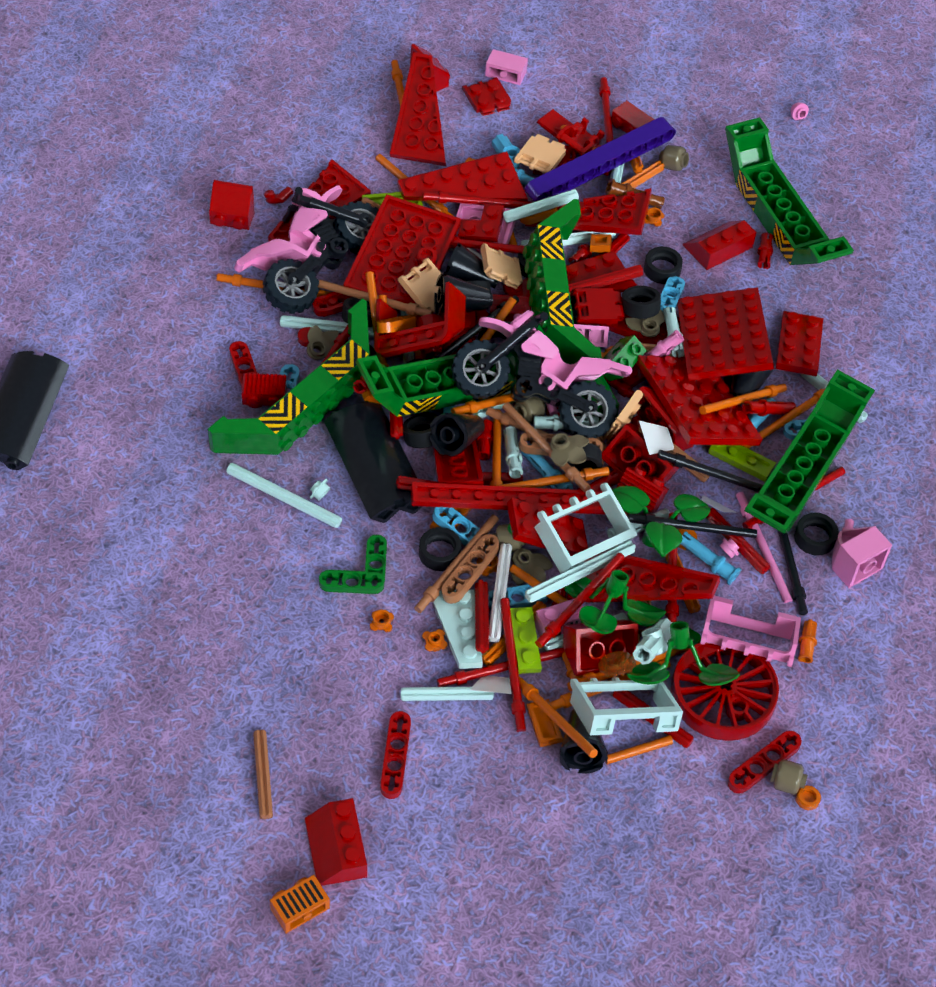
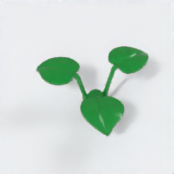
M620 486L612 489L625 512L638 514L643 511L644 515L648 513V509L645 506L649 505L650 498L644 491L633 486ZM681 494L673 502L678 510H675L669 519H674L678 514H681L682 518L686 521H701L709 515L710 508L705 502L693 495ZM649 522L646 527L643 526L645 532L642 542L648 547L655 548L662 557L677 548L682 542V535L674 526L658 522Z
M613 570L610 577H607L605 582L589 597L593 599L606 588L608 598L602 611L593 606H584L579 612V619L585 626L597 633H612L617 626V620L614 616L605 612L612 598H618L622 594L623 610L628 611V618L639 625H655L665 615L666 611L641 601L627 599L629 587L626 585L629 581V576L621 570ZM583 577L563 588L570 596L576 598L592 580Z
M676 621L670 624L671 639L668 640V649L662 665L657 662H650L644 665L640 663L633 667L629 673H626L629 679L637 683L647 685L661 683L670 676V672L666 668L669 664L672 649L682 650L691 648L698 668L701 671L698 677L703 684L720 686L740 676L737 670L724 664H710L704 667L694 645L700 643L701 635L689 628V624L685 621Z

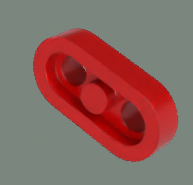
M336 292L319 296L313 302V312L320 317L342 312L343 303L339 302H344V300L351 296Z

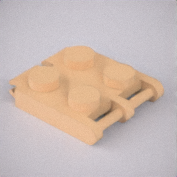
M537 134L535 137L531 136L515 157L514 163H521L528 166L531 170L536 169L542 173H547L555 169L565 156V145L555 140H552L550 143V138Z
M482 244L481 255L486 276L517 289L523 282L519 258H512L505 255L501 250L496 251L490 248L488 244Z
M425 258L421 265L411 268V272L405 276H400L398 281L419 307L432 310L434 313V294L438 292L439 286H436V282L441 272L429 258Z
M641 390L635 391L610 429L603 436V441L606 438L608 439L606 444H609L621 429L630 423L632 417L641 407L638 404L643 396Z

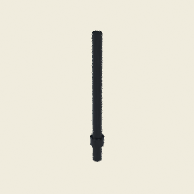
M514 295L512 298H514L517 301V304L519 302V298L516 295ZM501 302L497 305L496 310L486 317L495 319L506 302ZM477 323L435 355L434 358L451 355L486 327H482Z
M659 450L657 458L671 462L673 466L679 468L686 467L758 493L763 487L762 484L686 459V456L679 453L672 454Z
M645 513V515L627 514L630 523L643 524L644 527L649 522H658L674 526L677 529L749 538L757 537L756 529L655 517V514Z
M778 531L793 588L791 590L793 600H796L799 615H806L808 613L805 602L806 593L800 583L788 533L784 534Z

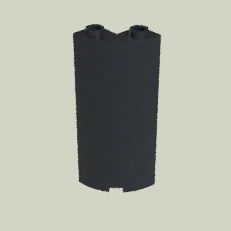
M34 351L14 353L11 355L0 380V461L11 470H20L29 465L69 368V364L46 353L43 356L34 355Z
M368 401L334 410L324 420L370 519L385 523L399 510L414 514L423 507L412 506L410 490L397 488L396 480L398 476L417 478L399 440L391 437L390 422L380 404Z

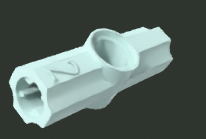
M668 618L660 619L654 627L644 630L641 633L643 639L633 652L634 659L641 662L642 665L649 664L656 655L666 652L668 640L671 639L670 624L673 622L669 621Z

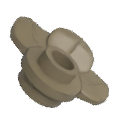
M660 309L659 313L654 317L647 319L626 318L625 323L630 329L639 331L643 336L655 337L659 334L660 326L664 323V314Z
M317 325L313 326L307 335L309 341L307 346L308 356L314 360L325 358L334 345L338 331L331 330L322 333ZM313 349H318L320 353L315 352Z
M564 433L554 435L550 442L553 463L563 467L567 462L572 464L585 462L586 453L583 447L589 443V439L582 435L570 437Z
M525 548L516 550L512 556L513 564L540 582L546 581L545 571L553 567L551 561L545 555L532 553ZM521 556H524L527 561H523ZM511 573L512 579L517 586L524 583V581Z

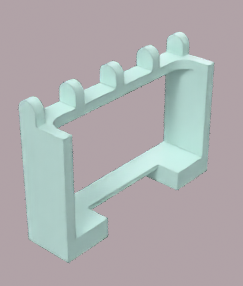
M605 482L600 485L602 493L598 495L592 489L587 490L586 496L588 499L579 502L577 497H571L569 499L571 507L563 510L560 504L553 505L552 509L555 514L549 517L543 510L537 513L540 523L534 528L560 574L606 550L612 549L628 540L631 541L637 536L636 531L608 483ZM598 501L617 535L570 556L551 522Z
M613 677L612 681H598L597 678H591L590 682H579L577 679L570 680V686L573 690L570 703L589 735L612 734L615 720L655 718L653 728L656 732H672L679 729L683 711L664 682L647 685L633 680H620L618 677ZM654 690L653 700L657 707L595 710L585 692Z

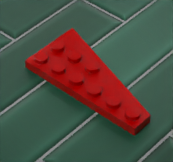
M413 52L391 145L390 157L446 166L432 55Z
M507 151L400 179L397 182L403 200L428 201L422 200L423 192L438 193L439 191L453 195L519 201L528 200Z
M333 159L328 163L326 170H322L316 182H312L307 188L322 196L331 188L339 185L343 189L340 196L330 202V204L338 207L347 206L349 202L356 203L362 200V195L371 194L370 189ZM329 215L330 219L336 218L334 216ZM294 217L287 224L280 221L268 235V242L276 238L290 242L288 232Z
M651 188L644 189L645 192L634 194V191L627 192V195L622 196L610 194L583 198V201L579 202L581 216L573 230L642 235L652 195ZM565 205L557 207V211ZM542 221L537 222V223H534V224H531V225H526V224H525V226L537 227V225H538L539 223H541Z
M614 251L566 265L568 284L625 269ZM528 278L522 279L523 282L517 289L503 285V291L506 295L530 297V291L527 289ZM633 279L602 288H613V291L624 292V290L637 286Z
M630 555L626 556L615 569L621 570L629 576V581L626 585L629 587L627 599L635 601L713 599L720 583V576ZM602 569L595 571L585 577L589 578L590 580H593ZM606 588L593 599L588 598L585 602H606L608 598ZM568 594V596H567V599H568V600L575 599L574 597L570 596L569 594ZM623 594L618 598H612L611 602L623 601Z

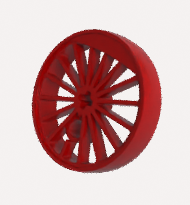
M707 642L705 645L700 643L694 645L700 661H702L705 667L712 664L707 657L713 654L715 655L716 663L722 664L720 654L730 655L729 667H732L734 657L744 660L736 669L739 673L748 663L755 668L727 684L709 686L703 684L698 676L682 673L687 668L697 674L701 673L691 648L682 655L673 673L671 694L683 711L682 720L689 727L709 738L733 741L750 737L766 726L777 706L779 683L775 670L770 662L766 661L765 657L750 653L748 656H745L742 651L730 648L722 650L721 646ZM758 674H761L764 679L744 682ZM679 680L702 686L681 688L679 685ZM768 687L769 694L750 689ZM706 693L688 703L685 702L682 696ZM713 698L700 715L691 710V708ZM750 698L769 702V707L765 709ZM718 701L720 706L717 720L714 724L705 720L704 717ZM723 705L732 726L720 725ZM733 706H739L743 711H737ZM749 708L761 716L754 720L748 712ZM744 719L748 723L740 726L737 725V721Z

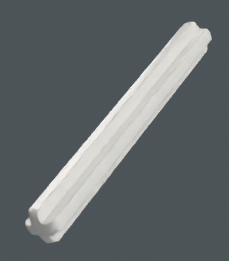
M502 543L500 545L489 624L490 642L500 641L502 629L500 599L506 598L512 553L511 544Z

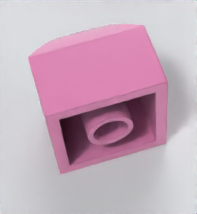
M852 519L845 520L844 528L838 534L831 566L832 570L848 588L882 570L892 547V544L876 526L854 529V520Z

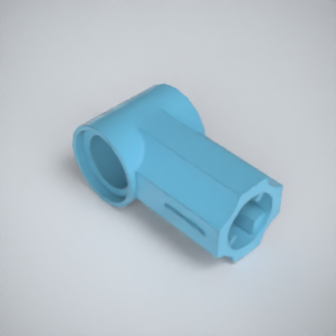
M503 134L497 135L492 140L493 148L497 154L507 151L514 168L518 169L519 164L514 163V159L520 152V149L512 145L507 136Z

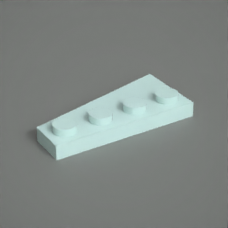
M468 590L459 602L453 604L445 602L442 597V591H439V596L432 603L435 607L437 618L440 619L442 624V630L448 638L449 646L458 668H482V653L476 651L475 590Z

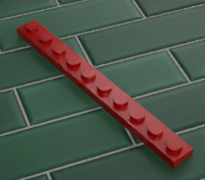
M412 482L410 487L412 506L508 510L507 502L511 498H515L553 510V505L560 504L564 510L571 507L569 499L573 496L577 497L579 502L588 499L586 492L570 489ZM594 491L596 495L602 493V491ZM598 501L572 512L606 515Z

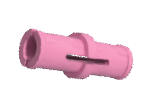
M675 330L663 341H658L657 345L644 354V356H668L673 348L684 341V337L678 330Z

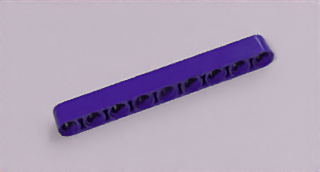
M659 117L531 180L525 186V192L536 202L570 191L670 141L675 136L676 130L664 117Z

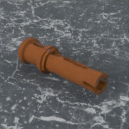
M611 178L607 183L605 194L622 196L627 195V192L634 191V194L645 191L634 189L628 183L615 182V179ZM652 194L649 205L661 209L665 198Z

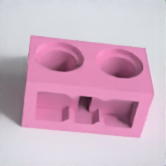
M574 324V327L595 347L606 348L608 346L609 327Z

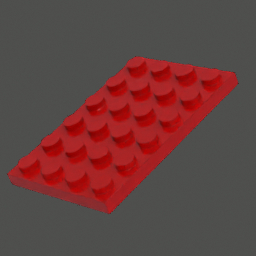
M386 194L343 286L368 293L365 273L371 271L374 272L378 296L386 295L389 299L407 304L410 302L416 304L399 283L398 278L411 272V268L419 266L416 261L417 252L423 247H430L436 251L437 261L435 266L440 271L461 224V218Z
M758 287L679 298L677 306L681 333L684 337L683 346L688 381L774 369Z
M638 355L636 364L688 445L760 446L763 438L747 414L743 412L740 404L704 415L700 413L699 408L701 406L734 397V395L730 394L729 387L721 377L688 381L685 357Z

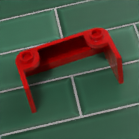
M445 282L444 321L392 333H377V321L397 317V311L382 299H376L375 351L382 357H390L447 343L459 335L465 327L466 296L453 284Z

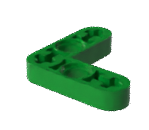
M372 535L368 538L365 571L325 570L319 576L320 588L326 592L378 594L382 592L385 587L387 540L382 535ZM375 543H379V553H374ZM373 561H379L382 566L372 568L369 564ZM327 578H332L331 584H327ZM339 578H342V585H339ZM348 579H355L358 581V584L349 586L345 582ZM362 579H365V586H362ZM373 580H377V586H372Z

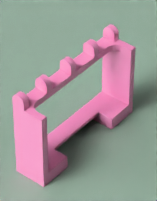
M718 596L710 599L700 644L705 645L707 642L721 646L722 650L730 648L744 652L743 655L748 656L750 653L767 658L766 661L771 662L773 659L785 662L788 667H792L798 645L801 617L778 612L775 624L731 614L734 600ZM714 620L789 639V651H780L714 634L709 630L710 621Z

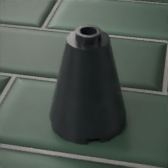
M457 244L443 274L464 281H489L490 286L495 289L498 281L486 276L482 260L462 244Z
M440 274L438 276L436 286H439L438 292L434 294L435 313H438L437 315L444 316L445 282H450L466 296L465 313L487 310L489 306H492L493 294L490 293L489 289L447 274Z
M773 370L731 375L730 394L736 397L758 391Z
M440 414L430 424V428H432L431 435H429L430 441L438 453L456 456L462 453L484 432V421L478 415Z
M573 709L568 723L598 751L596 757L590 758L565 733L559 752L560 763L569 771L572 768L579 769L578 773L582 774L593 773L600 770L605 761L607 762L608 752L602 735H589L576 711Z

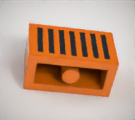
M315 875L309 878H301L293 887L286 891H278L270 899V910L285 933L292 931L330 909V898Z

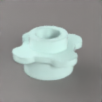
M327 479L323 482L317 481L310 489L312 491L310 499L315 497L319 501L328 493L330 487L326 484Z

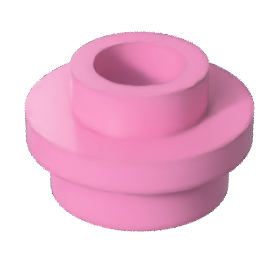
M795 103L790 110L792 118L794 120L805 118L809 108L805 103Z
M725 538L722 539L723 542L719 545L721 549L731 559L735 555L738 556L737 550L739 546L731 538L728 541Z

